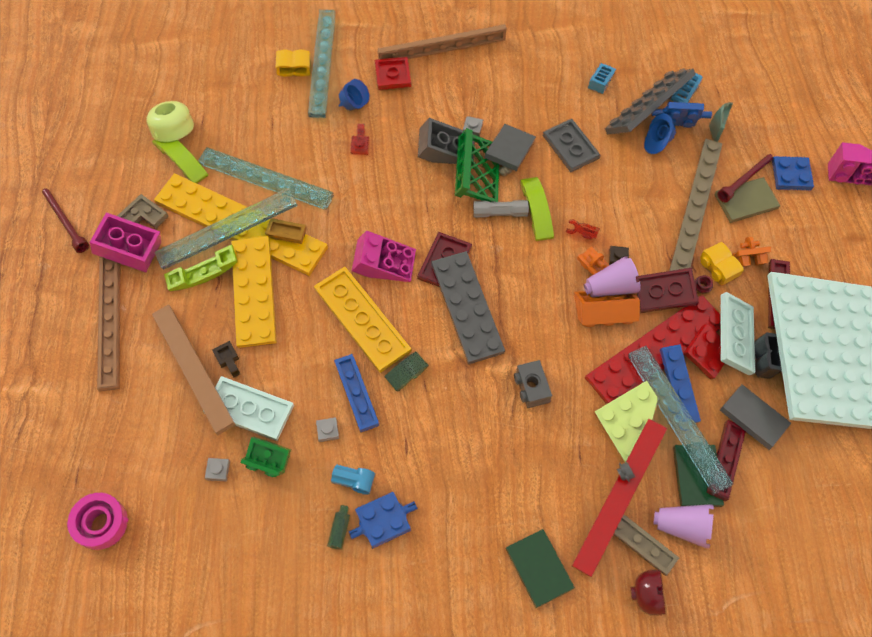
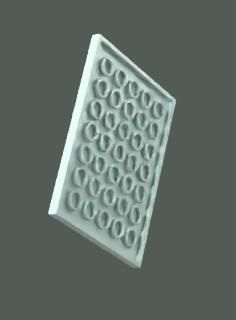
M770 272L767 278L789 420L872 429V287Z

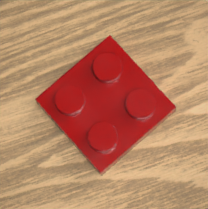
M408 57L375 60L378 90L411 87Z
M708 324L702 325L683 354L708 378L714 379L725 364L721 362V337Z

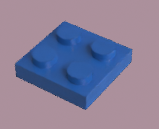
M773 157L772 166L776 189H813L814 183L809 157Z

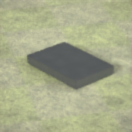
M573 119L543 132V137L570 172L600 159L601 155Z
M504 124L484 158L517 171L533 145L536 136Z
M741 385L720 409L722 413L768 450L775 445L791 424V422L744 385Z

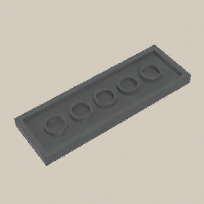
M684 68L677 72H667L662 80L653 84L654 87L645 91L641 98L633 101L629 108L621 111L619 117L612 119L605 128L606 133L631 132L696 75L694 69L686 70Z
M467 251L431 261L468 365L504 354L505 348Z

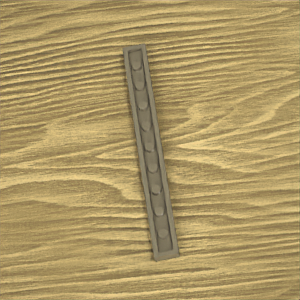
M705 139L669 271L691 267L723 143Z

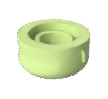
M178 101L160 103L154 106L146 117L152 137L161 142L181 139L188 135L194 127L189 109Z

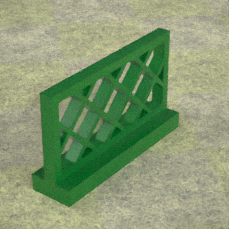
M466 128L458 137L455 196L461 198L463 195L481 201L498 202L500 164L491 161L494 165V168L491 169L486 162L489 159H484L479 151L483 150L486 154L487 147H490L493 141L473 135V130ZM472 142H477L480 148L476 149ZM472 155H475L480 162L476 164L472 159ZM481 164L487 171L484 174L478 167ZM472 169H474L479 176L476 179L471 174ZM488 174H489V175L491 176V178L493 179V183H492V184H491V183L488 181V179L485 177V176H487ZM481 179L487 187L482 189L477 181ZM473 184L478 192L470 191V185ZM489 189V191L493 195V198L489 197L485 193V190Z

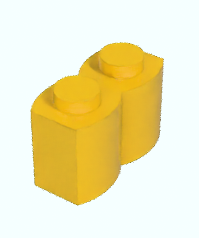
M301 49L296 51L279 50L276 52V72L278 76L310 75V51Z
M722 242L704 250L700 256L703 267L711 271L712 278L720 285L740 277L744 271L741 263L732 256L729 248Z

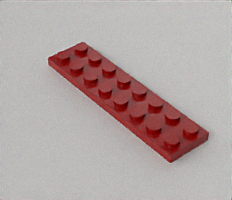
M701 295L698 297V305L682 308L587 374L585 379L603 401L608 404L645 381L648 382L665 370L659 349L681 344L682 352L684 353L702 325L708 324L716 333L721 330V314Z

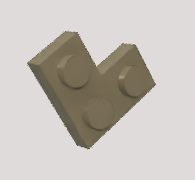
M142 194L117 215L135 223L145 220L155 229L169 217L167 212Z

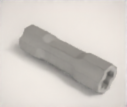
M513 200L511 202L474 201L473 203L474 218L504 215L520 217L528 216L529 213L528 200Z

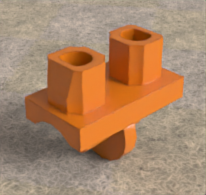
M746 237L745 243H740V248H745L746 250H739L737 253H732V256L741 263L742 267L751 266L750 257L754 256L755 265L767 264V253L772 251L771 246L755 248L760 246V242L754 241L753 237Z
M592 246L577 257L583 268L587 269L592 275L609 266L603 259L604 255L598 253Z

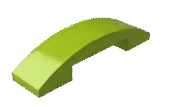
M154 139L152 141L162 153H165L182 170L188 180L197 184L209 176L196 158L178 140L161 142Z
M538 177L521 179L520 183L523 194L528 200L536 241L554 239L550 210Z
M233 245L216 251L215 257L184 270L182 267H179L164 274L168 290L176 291L197 286L228 271L238 262Z

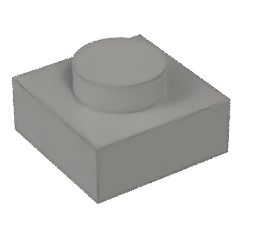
M467 116L463 130L466 128L473 130L472 134L479 137L483 119Z
M336 417L316 421L319 442L339 439Z
M208 458L205 479L227 482L230 460Z

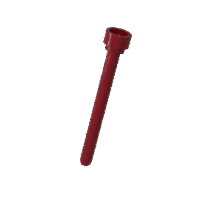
M768 154L731 186L721 188L717 192L718 199L724 203L730 201L734 196V192L773 159V155Z
M44 188L42 193L72 238L74 250L77 253H83L88 250L89 243L87 240L78 235L49 189Z

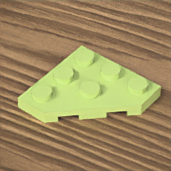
M647 381L595 411L625 462L647 420H653L655 408L657 407L658 397Z

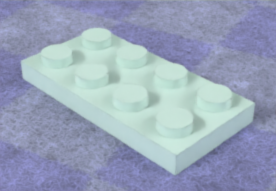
M725 292L721 294L720 305L721 362L747 375H752L755 373L754 307Z
M221 376L215 388L234 420L235 426L278 441L294 404Z

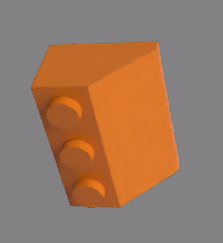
M586 291L574 292L578 320L586 327H594L595 324L606 326L614 325V323L632 324L639 321L640 299L635 294L591 297L590 294L587 295Z

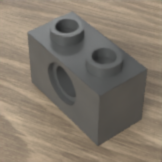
M540 360L518 365L516 373H514V380L516 385H520V398L522 403H526L527 409L550 403L552 393ZM533 382L536 384V387H530L527 383Z

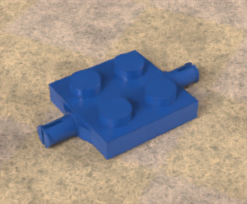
M668 102L665 108L656 109L652 112V116L663 113L668 114L675 126L686 128L694 127L701 118H712V111H704V103Z
M394 491L355 509L360 526L348 531L350 537L353 540L364 534L369 540L372 549L411 531L406 514L417 510V506L414 501L402 506L398 502Z

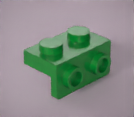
M251 437L246 456L241 459L240 463L246 465V468L249 470L257 471L259 469L265 471L267 476L277 477L285 473L292 449Z

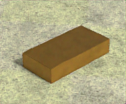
M270 218L265 235L273 239L302 244L307 227L304 224Z

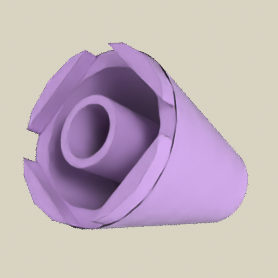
M626 256L587 278L584 289L587 295L600 297L635 294L640 291L641 285L640 282L636 283V276L639 275L635 264L631 258Z
M694 505L660 508L659 512H655L654 524L658 525V530L709 549L710 544L706 543V539L711 540L713 514H709V509H714V506Z

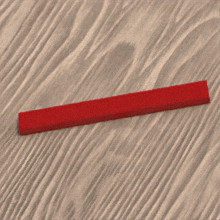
M651 419L647 420L626 461L635 477L628 482L627 479L622 480L620 475L618 476L572 567L592 577L668 428Z

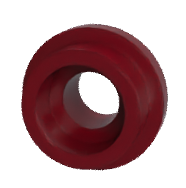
M707 275L697 277L695 279L696 290L703 294L709 293L713 288L712 279Z

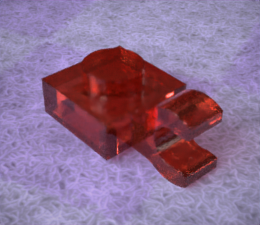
M365 124L357 125V136H352L351 154L368 155L370 140L369 136H365Z
M574 219L569 220V223L573 224L575 228H567L566 232L568 234L579 232L586 239L597 238L600 228L586 223H579Z

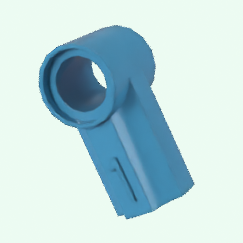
M336 464L332 472L331 483L352 488L355 492L368 495L370 494L375 473L364 468L356 470Z

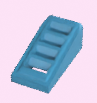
M601 63L591 77L588 88L604 94L616 72V68Z
M696 73L693 78L672 95L670 100L688 103L698 89L703 77Z

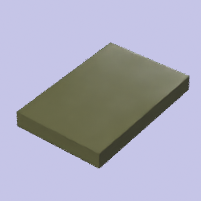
M764 177L745 182L734 192L733 198L727 203L718 199V191L714 194L730 223L773 211L780 207Z

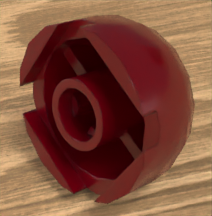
M661 570L644 571L636 578L635 587H631L632 601L637 600L638 607L648 615H666Z

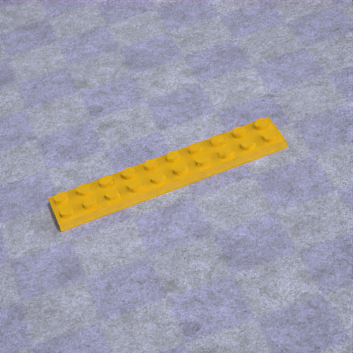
M175 173L154 199L156 204L232 240L266 236L265 232L270 221V217ZM305 234L302 244L270 238L271 258L310 276L328 249V244Z

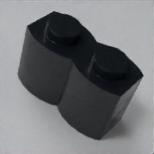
M766 332L754 341L755 373L757 377L771 379L782 372L777 335Z

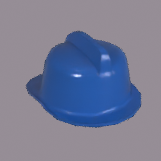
M359 79L349 81L339 93V100L341 102L339 107L344 106L347 110L362 108L368 103L370 98L367 86Z
M663 113L655 116L650 124L644 142L645 150L650 154L661 152L675 137L676 128L668 114Z

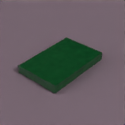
M674 445L673 451L680 506L713 505L714 507H723L724 501L706 493L717 456L715 445Z
M544 529L505 548L535 608L575 588Z

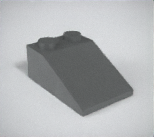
M428 118L419 128L418 158L433 163L457 164L458 137L464 130Z

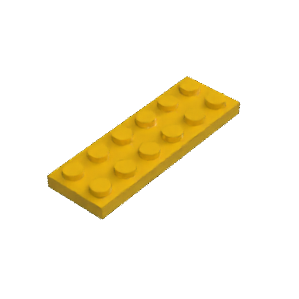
M269 236L233 240L231 243L238 261L233 266L236 345L238 348L275 344L277 341Z
M343 267L314 286L315 291L379 373L412 352L410 346L346 267Z

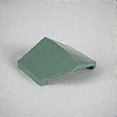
M732 102L723 104L709 124L713 141H719L733 105Z

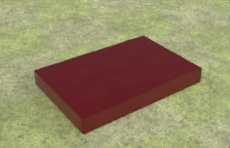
M438 232L418 273L417 279L439 287L431 261L465 251L469 255L472 244Z
M692 267L636 276V283L640 282L641 285L640 291L637 293L640 299V313L699 304Z

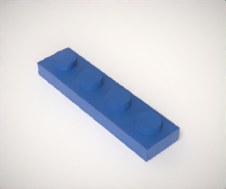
M681 344L659 349L679 426L700 422L701 419Z
M353 354L334 360L360 433L380 426Z

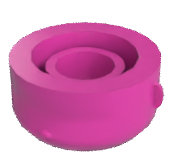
M92 493L81 498L73 506L68 516L67 528L70 536L80 545L92 550H102L115 545L122 538L129 519L127 518L124 506L117 499L106 493ZM106 513L107 522L105 526L100 530L92 531V523L95 518Z

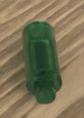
M341 505L339 512H335L327 544L329 548L342 550L350 519V515L347 514L348 506Z

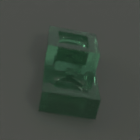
M415 351L384 377L399 392L413 378L416 379L429 365Z

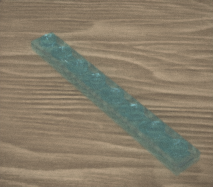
M319 10L308 116L312 118H326L336 18L335 10Z
M206 147L198 160L205 167L325 210L334 196L333 192L208 147Z
M287 188L155 251V255L160 267L163 270L298 205L291 190Z
M644 346L630 352L628 355L629 359L643 382L647 381L658 397L657 404L709 489H711L712 494L715 495L731 487L733 482L648 347Z

